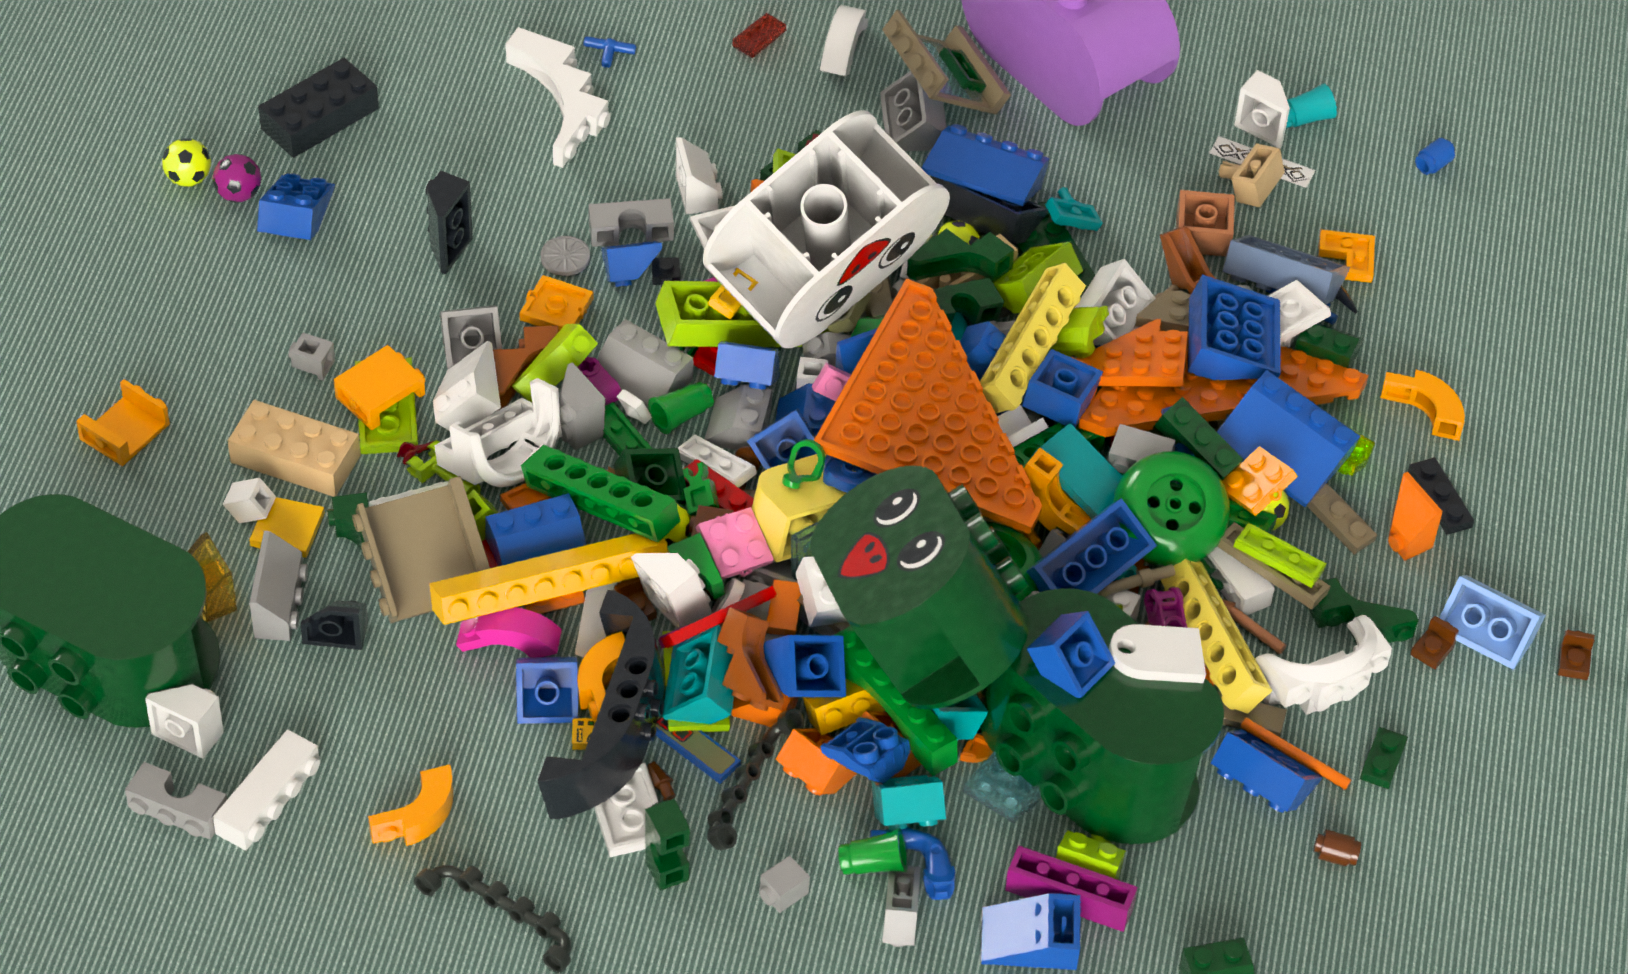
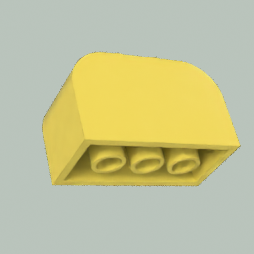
M817 454L795 460L794 469L796 475H811L818 463ZM787 463L769 468L760 474L752 511L776 563L811 552V539L809 538L812 536L819 521L847 493L826 485L823 482V472L820 479L804 481L798 489L789 488L782 483L784 474L789 473Z

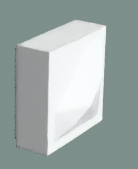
M623 389L617 395L625 409L626 415L639 420L643 424H646L652 418L644 402L629 391Z

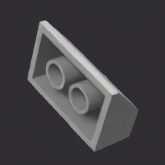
M909 71L880 92L884 130L904 151H928L933 148L941 132L946 128L944 105L942 101L930 99L913 73Z
M627 319L608 335L597 358L609 375L617 381L621 391L623 389L629 391L642 400L647 408L650 398L681 389L693 380L692 356L674 346H668L664 340Z
M264 531L250 597L254 638L290 641L292 630L297 629L299 624V612L296 609L297 605H302L304 590L301 588V583L307 581L308 564H303L302 552L271 531Z

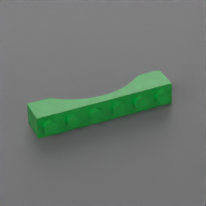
M849 626L832 635L843 636L845 679L862 687L879 702L899 728L903 737L909 740L910 749L914 757L934 776L958 763V746L955 735L930 709L915 708L904 700L853 628Z

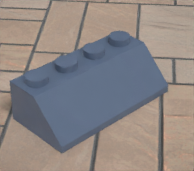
M1246 235L1231 240L1223 272L1231 274L1230 278L1236 281L1246 282L1250 280L1256 282L1255 286L1264 290H1272V288L1279 290L1298 280L1324 304L1333 302L1350 267L1252 235Z

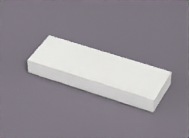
M697 435L692 436L678 447L682 461L690 464L695 459H698L738 488L757 474L754 465Z

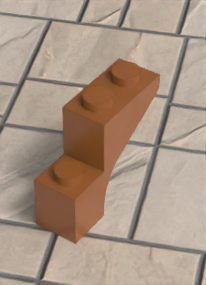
M1182 226L1160 234L1172 284L1178 286V288L1187 289L1189 294H1192L1202 274L1215 278L1210 272L1188 227Z
M557 325L524 327V338L518 339V349L493 350L500 409L508 406L517 391L512 387L515 381L558 333Z
M730 607L717 642L728 647L726 652L733 655L722 685L733 690L731 695L744 701L751 699L750 705L763 711H767L768 707L781 710L784 696L764 657V640L770 622L751 613Z

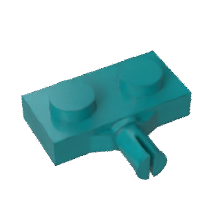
M1062 187L1058 190L1057 194L1060 199L1050 197L1045 204L1051 219L1058 225L1077 227L1081 230L1098 231L1103 224L1094 206L1076 201L1071 196L1067 187Z

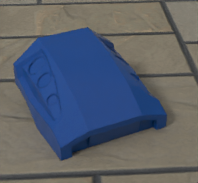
M863 717L857 718L854 724L827 744L823 743L820 746L821 752L829 759H833L849 770L868 777L869 780L883 784L904 768L911 751L909 740L899 736L897 729L887 727L882 722Z

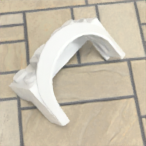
M536 378L530 381L532 402L520 398L465 429L462 427L461 422L453 423L449 426L451 437L434 445L437 465L457 476H461L462 479L474 485L485 481L492 486L509 487L523 482L525 478L521 465L542 445L554 448L557 439L562 437L558 388ZM525 439L534 442L535 446L525 442ZM517 441L516 444L503 455L492 460H487L489 455L497 452L500 449L508 448L511 445V443Z

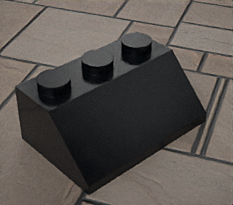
M440 171L434 180L431 179L428 182L425 193L428 199L427 214L429 215L428 233H430V245L440 272L446 275L473 239L471 193L469 181Z

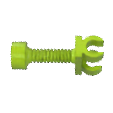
M438 440L427 446L431 449L428 452L431 459L426 463H423L417 456L412 457L406 462L410 465L407 471L414 478H418L421 483H424L434 474H437L445 481L459 477L437 465L434 445L440 443ZM462 479L467 495L472 490H476L480 494L481 486L479 484L474 485Z

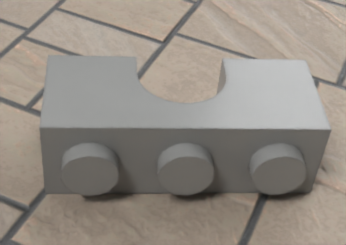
M670 198L588 204L592 247L619 245V234L627 228L641 230L645 234L646 242L674 241V219Z
M143 762L125 789L128 807L137 814H147L157 818L165 825H174L182 828L192 836H202L211 840L215 834L213 816L227 801V795L198 783L190 795L181 798L171 796L174 791L171 772Z

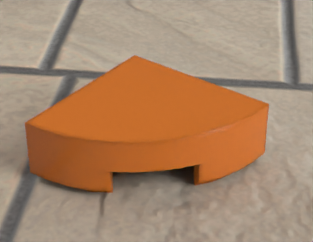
M976 733L974 739H968L960 754V760L977 763L990 759L995 753L989 748L984 737Z

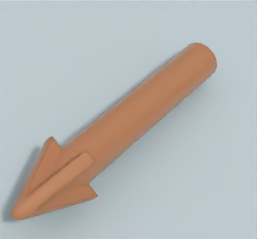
M1222 599L1235 622L1278 654L1285 650L1287 646L1285 643L1236 608L1235 602Z

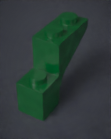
M946 228L938 235L932 236L927 243L922 245L907 260L906 276L912 280H921L957 272H973L990 278L994 283L1013 269L1014 249L991 232L981 239H976L970 246Z
M1337 577L1322 580L1331 586L1330 590L1312 610L1309 608L1318 628L1334 627L1345 622L1348 624L1355 617L1365 615L1373 621L1388 643L1395 641L1403 642L1413 638L1419 620L1417 615L1411 610L1360 601L1352 597L1342 588ZM1351 633V635H1352V637H1353V639H1354V641H1355V643H1356V645H1357V642H1356V640H1355V637H1354L1353 634Z

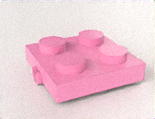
M751 507L731 514L726 513L721 517L717 516L715 519L699 523L695 528L697 533L701 534L722 580L739 574L741 577L747 576L753 572L752 570L770 565L774 561Z

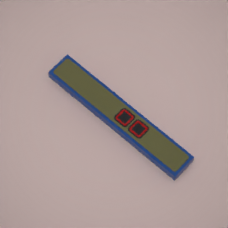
M658 717L656 736L719 784L729 777L738 766H741L739 758L703 731L668 732V720Z

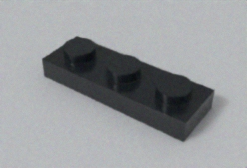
M1436 458L1409 464L1408 472L1443 511L1439 524L1446 535L1472 528L1474 519Z

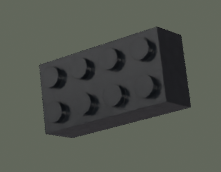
M343 57L259 105L260 127L292 158H295L378 110L377 85Z

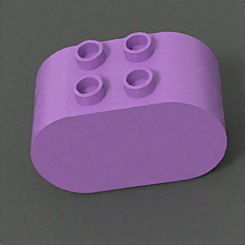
M962 0L967 23L981 48L1058 117L1071 125L1082 126L1093 121L1099 115L1105 98L1139 79L1148 83L1164 81L1172 75L1178 64L1180 54L1179 34L1175 19L1166 0Z

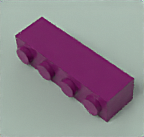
M1019 845L1008 868L1005 891L1025 898L1048 893L1080 895V917L1122 932L1125 931L1134 909L1138 889L1137 886Z

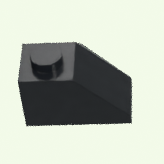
M336 600L304 619L300 625L302 644L362 650L368 625L367 603Z

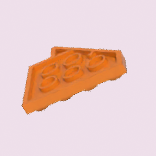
M1155 319L1096 348L1090 356L1077 359L1103 371L1098 386L1183 387L1188 331H1161V319Z

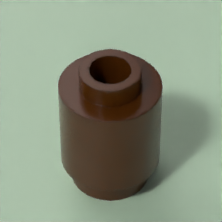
M1325 829L1323 834H1317L1313 851L1318 852V859L1345 867L1348 864L1355 866L1362 842L1356 841L1354 836Z

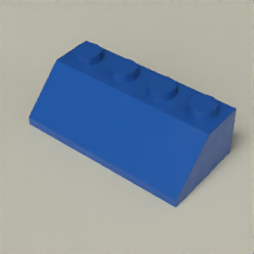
M1121 498L1097 514L1026 572L1035 582L1039 592L1070 588L1097 594L1153 550L1157 544ZM1119 522L1129 528L1138 539L1129 537L1127 532L1120 528Z

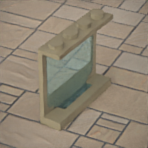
M896 10L882 29L930 99L997 115L1010 98V92L963 27L955 25L944 41L917 34L902 12ZM943 48H950L964 53L986 85L981 93L976 90L971 91L969 88L963 89L939 56Z

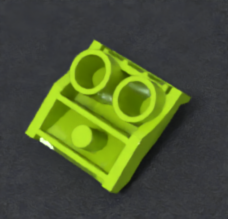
M1107 306L1073 308L1069 315L1068 323L1062 327L1057 336V342L1050 350L1053 349L1069 357L1072 355L1077 358L1090 356L1095 350L1094 339L1102 335L1105 330L1103 321L1109 315Z

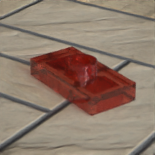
M766 12L733 39V47L754 58L786 32V24Z

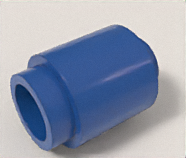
M1438 138L1419 151L1418 156L1415 158L1416 166L1423 174H1434L1454 160L1455 148L1449 140Z

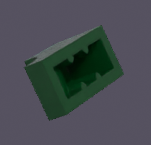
M367 492L331 497L333 509H327L329 527L335 526L337 538L344 537L353 541L362 551L361 543L365 541L362 532H356L352 515L356 514L357 504L363 503L365 508L369 507Z

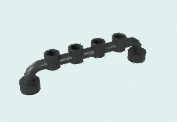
M790 709L780 713L777 722L770 727L762 740L749 746L748 754L751 759L747 764L736 768L735 778L737 782L735 786L722 791L721 799L724 803L722 808L711 812L707 818L710 826L707 840L716 850L723 851L735 846L737 833L733 826H731L734 819L732 813L738 804L746 801V790L752 781L760 777V766L764 759L773 755V744L782 733L790 735L793 729L804 728V718L798 710Z
M442 865L432 870L424 868L414 878V884L417 889L427 896L434 895L441 887V878L455 880L463 891L477 893L483 897L485 903L490 907H500L507 911L514 921L518 923L525 922L534 927L539 936L546 939L551 937L556 940L559 946L552 945L542 957L543 962L550 970L562 973L570 964L571 940L568 934L559 928L561 921L558 916L550 911L546 912L542 917L533 912L535 909L533 902L525 896H521L516 902L508 898L509 890L500 881H495L491 886L481 882L484 877L478 868L469 866L464 872L452 865Z

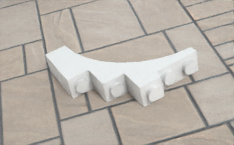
M518 27L506 43V60L508 64L526 71L539 80L557 101L563 116L561 131L553 144V165L563 168L569 159H573L578 145L581 141L584 142L587 139L588 134L597 137L602 128L608 126L611 114L608 112V100L593 96L594 86L591 85V73L576 68L575 47Z

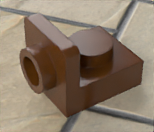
M639 577L621 581L614 586V591L626 596L637 604L647 616L648 621L657 618V611L644 593Z
M1433 616L1428 630L1412 647L1410 655L1436 670L1454 649L1459 633L1458 629L1449 622Z
M1565 631L1560 645L1557 675L1588 680L1591 650L1595 641L1594 634L1582 631Z

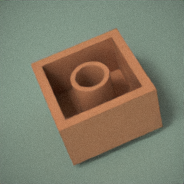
M1180 190L1176 212V229L1182 226L1188 227L1201 254L1227 257L1230 242L1233 240L1235 195Z

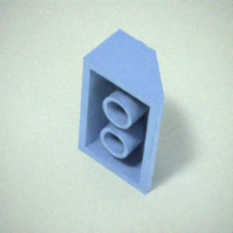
M1467 575L1459 576L1439 618L1449 622L1458 629L1459 633L1456 641L1514 670L1533 642L1546 615Z

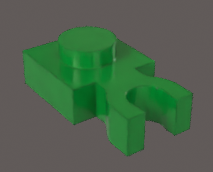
M703 462L697 463L699 471L695 476L688 467L683 469L684 477L690 484L689 487L683 489L690 516H696L699 505L720 508L715 484L708 478V467Z

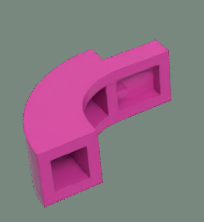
M514 607L461 621L456 646L464 652L499 644L517 648L526 653L530 658L545 657L557 654L562 629L553 621L538 613Z

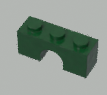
M990 278L971 280L965 283L933 289L937 296L936 301L940 309L944 310L951 325L956 312L967 316L973 325L997 321L1004 305L1003 298Z
M1183 397L1168 409L1154 425L1164 437L1176 440L1175 445L1181 443L1188 447L1195 457L1207 463L1222 481L1244 460Z
M675 798L666 802H657L645 809V863L660 891L689 881V862L682 848L690 846V827Z

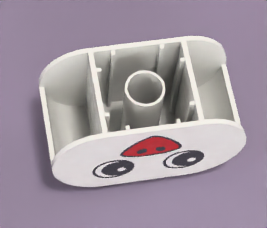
M865 110L855 111L833 123L730 210L709 238L703 254V264L781 347H797L826 330L830 324L839 319L906 262L924 244L940 223L949 205L950 195L944 186L937 184L877 124L876 118L870 112ZM736 268H739L758 281V284L752 291L748 289L752 284L751 281L740 274L737 276L733 275Z

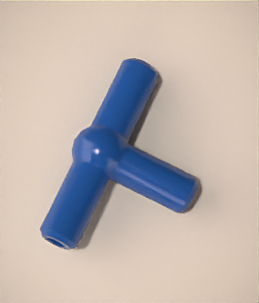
M584 37V47L604 50L601 65L605 68L611 67L614 51L633 55L636 52L635 44L615 41L612 38Z

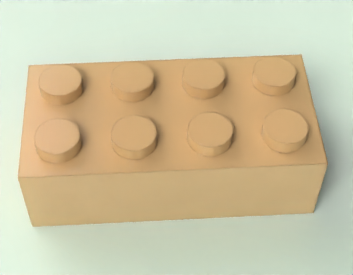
M257 400L252 401L227 440L230 463L333 497L337 496L361 456L358 433Z

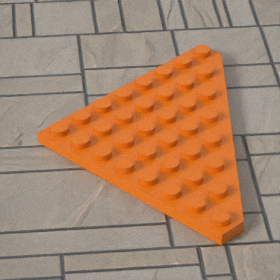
M906 278L814 441L820 444L825 454L875 474L903 466L929 468L936 473L948 492L963 484L982 512V516L1031 534L1041 515L1043 505L1040 499L1035 496L1023 466L1019 465L1014 455L1015 450L1007 434L1003 433L998 423L999 419L990 401L987 402L983 394V387L975 371L971 370L967 362L966 353L959 340H956L944 310L940 309L936 301L937 296L933 288Z
M1280 345L1281 374L1278 378L1316 405L1332 403L1336 397L1346 396L1348 400L1358 399L1367 384L1369 375L1361 373L1356 369L1346 368L1334 364L1330 360L1315 358L1303 351L1293 350ZM1187 347L1183 387L1102 386L1081 416L1078 428L1103 437L1115 436L1120 424L1143 431L1153 430V425L1162 416L1161 410L1173 406L1182 397L1187 402L1189 401V404L1207 422L1226 419V414L1232 413L1258 379L1211 380L1188 372Z

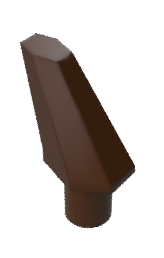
M655 761L649 763L647 767L653 784L657 790H660L664 801L675 798L676 795L671 786L673 782L672 777Z

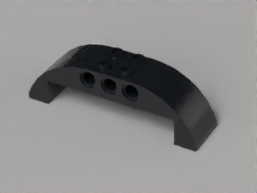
M607 590L599 615L606 637L622 631L625 641L582 760L546 756L537 781L550 819H562L588 811L619 792L641 765L650 741L655 739L658 717L661 718L664 713L666 679L653 629L647 616L637 604L614 590Z

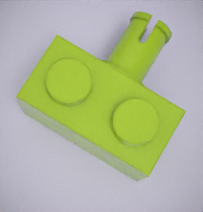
M1067 830L1058 846L1056 859L1119 880L1126 850L1117 848L1110 843L1111 841L1101 836L1091 835V838L1082 833Z

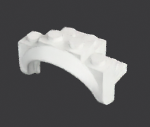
M1360 615L1347 624L1357 642V645L1353 648L1354 652L1345 654L1342 650L1310 664L1290 662L1270 653L1262 654L1256 657L1255 660L1272 689V692L1263 701L1271 706L1279 703L1284 708L1293 704H1299L1305 714L1308 715L1315 711H1324L1330 705L1342 700H1351L1358 692L1369 685L1372 672H1381L1388 666L1392 647L1373 621L1365 615Z

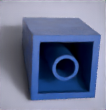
M787 635L764 642L765 660L781 692L786 696L846 697L843 636Z

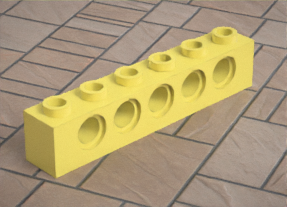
M1066 263L1045 269L980 380L983 394L987 402L990 401L995 413L1015 410L1022 403V397L1027 390L1029 380L1045 359L1050 348L1057 342L1059 332L1068 323L1071 311L1081 300L1080 296L1086 285Z
M1184 559L1182 562L1173 565L1175 576L1161 579L1165 588L1163 591H1167L1170 587H1178L1183 596V608L1187 627L1199 628L1204 664L1211 673L1209 675L1211 681L1219 688L1222 694V702L1231 710L1236 709L1248 714L1272 692V689L1202 562H1190Z

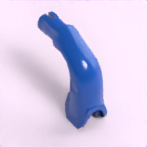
M909 827L901 829L906 849L919 851L924 857L926 869L923 870V881L928 896L933 900L951 898L955 889V868L951 864L949 853L942 841L934 835ZM870 830V837L893 830Z

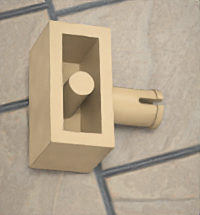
M1257 143L1241 165L1223 161L1219 168V176L1221 178L1232 180L1236 202L1261 207L1285 173L1280 148Z

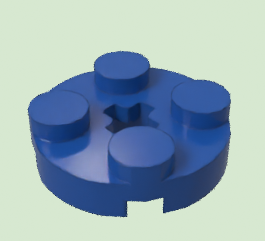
M827 455L825 458L823 482L843 492L848 493L860 483L877 475L830 455Z

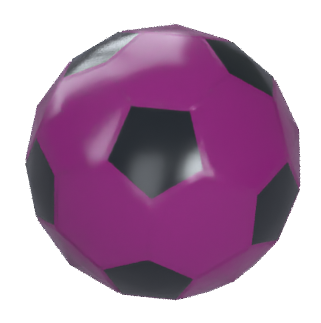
M232 154L225 156L217 163L212 180L218 194L225 200L234 203L244 202L255 196L260 188L262 176L260 168L250 157L242 154Z

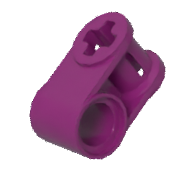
M586 357L577 368L605 397V406L618 401L617 395L621 392L617 381L609 375L596 358Z
M1170 587L1167 591L1157 592L1155 589L1146 591L1144 605L1149 625L1188 628L1183 608V596L1178 587Z

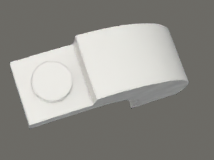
M844 5L838 7L826 39L820 71L842 76L850 74L857 40L860 33L867 29L869 19L865 18L866 10Z

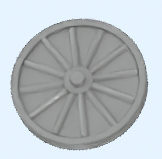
M555 237L547 241L541 249L542 265L546 270L555 275L571 276L578 274L590 262L589 247L584 241L576 237Z

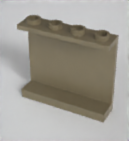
M461 476L449 479L447 486L367 508L364 507L363 503L357 504L356 514L352 515L356 532L361 531L365 541L361 543L365 560L370 559L373 570L370 571L373 587H379L382 598L378 599L381 613L383 617L388 615L390 624L433 612L429 583L490 569Z

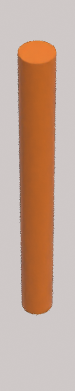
M1247 717L1243 720L1240 726L1241 729L1342 789L1346 790L1352 781L1350 778Z

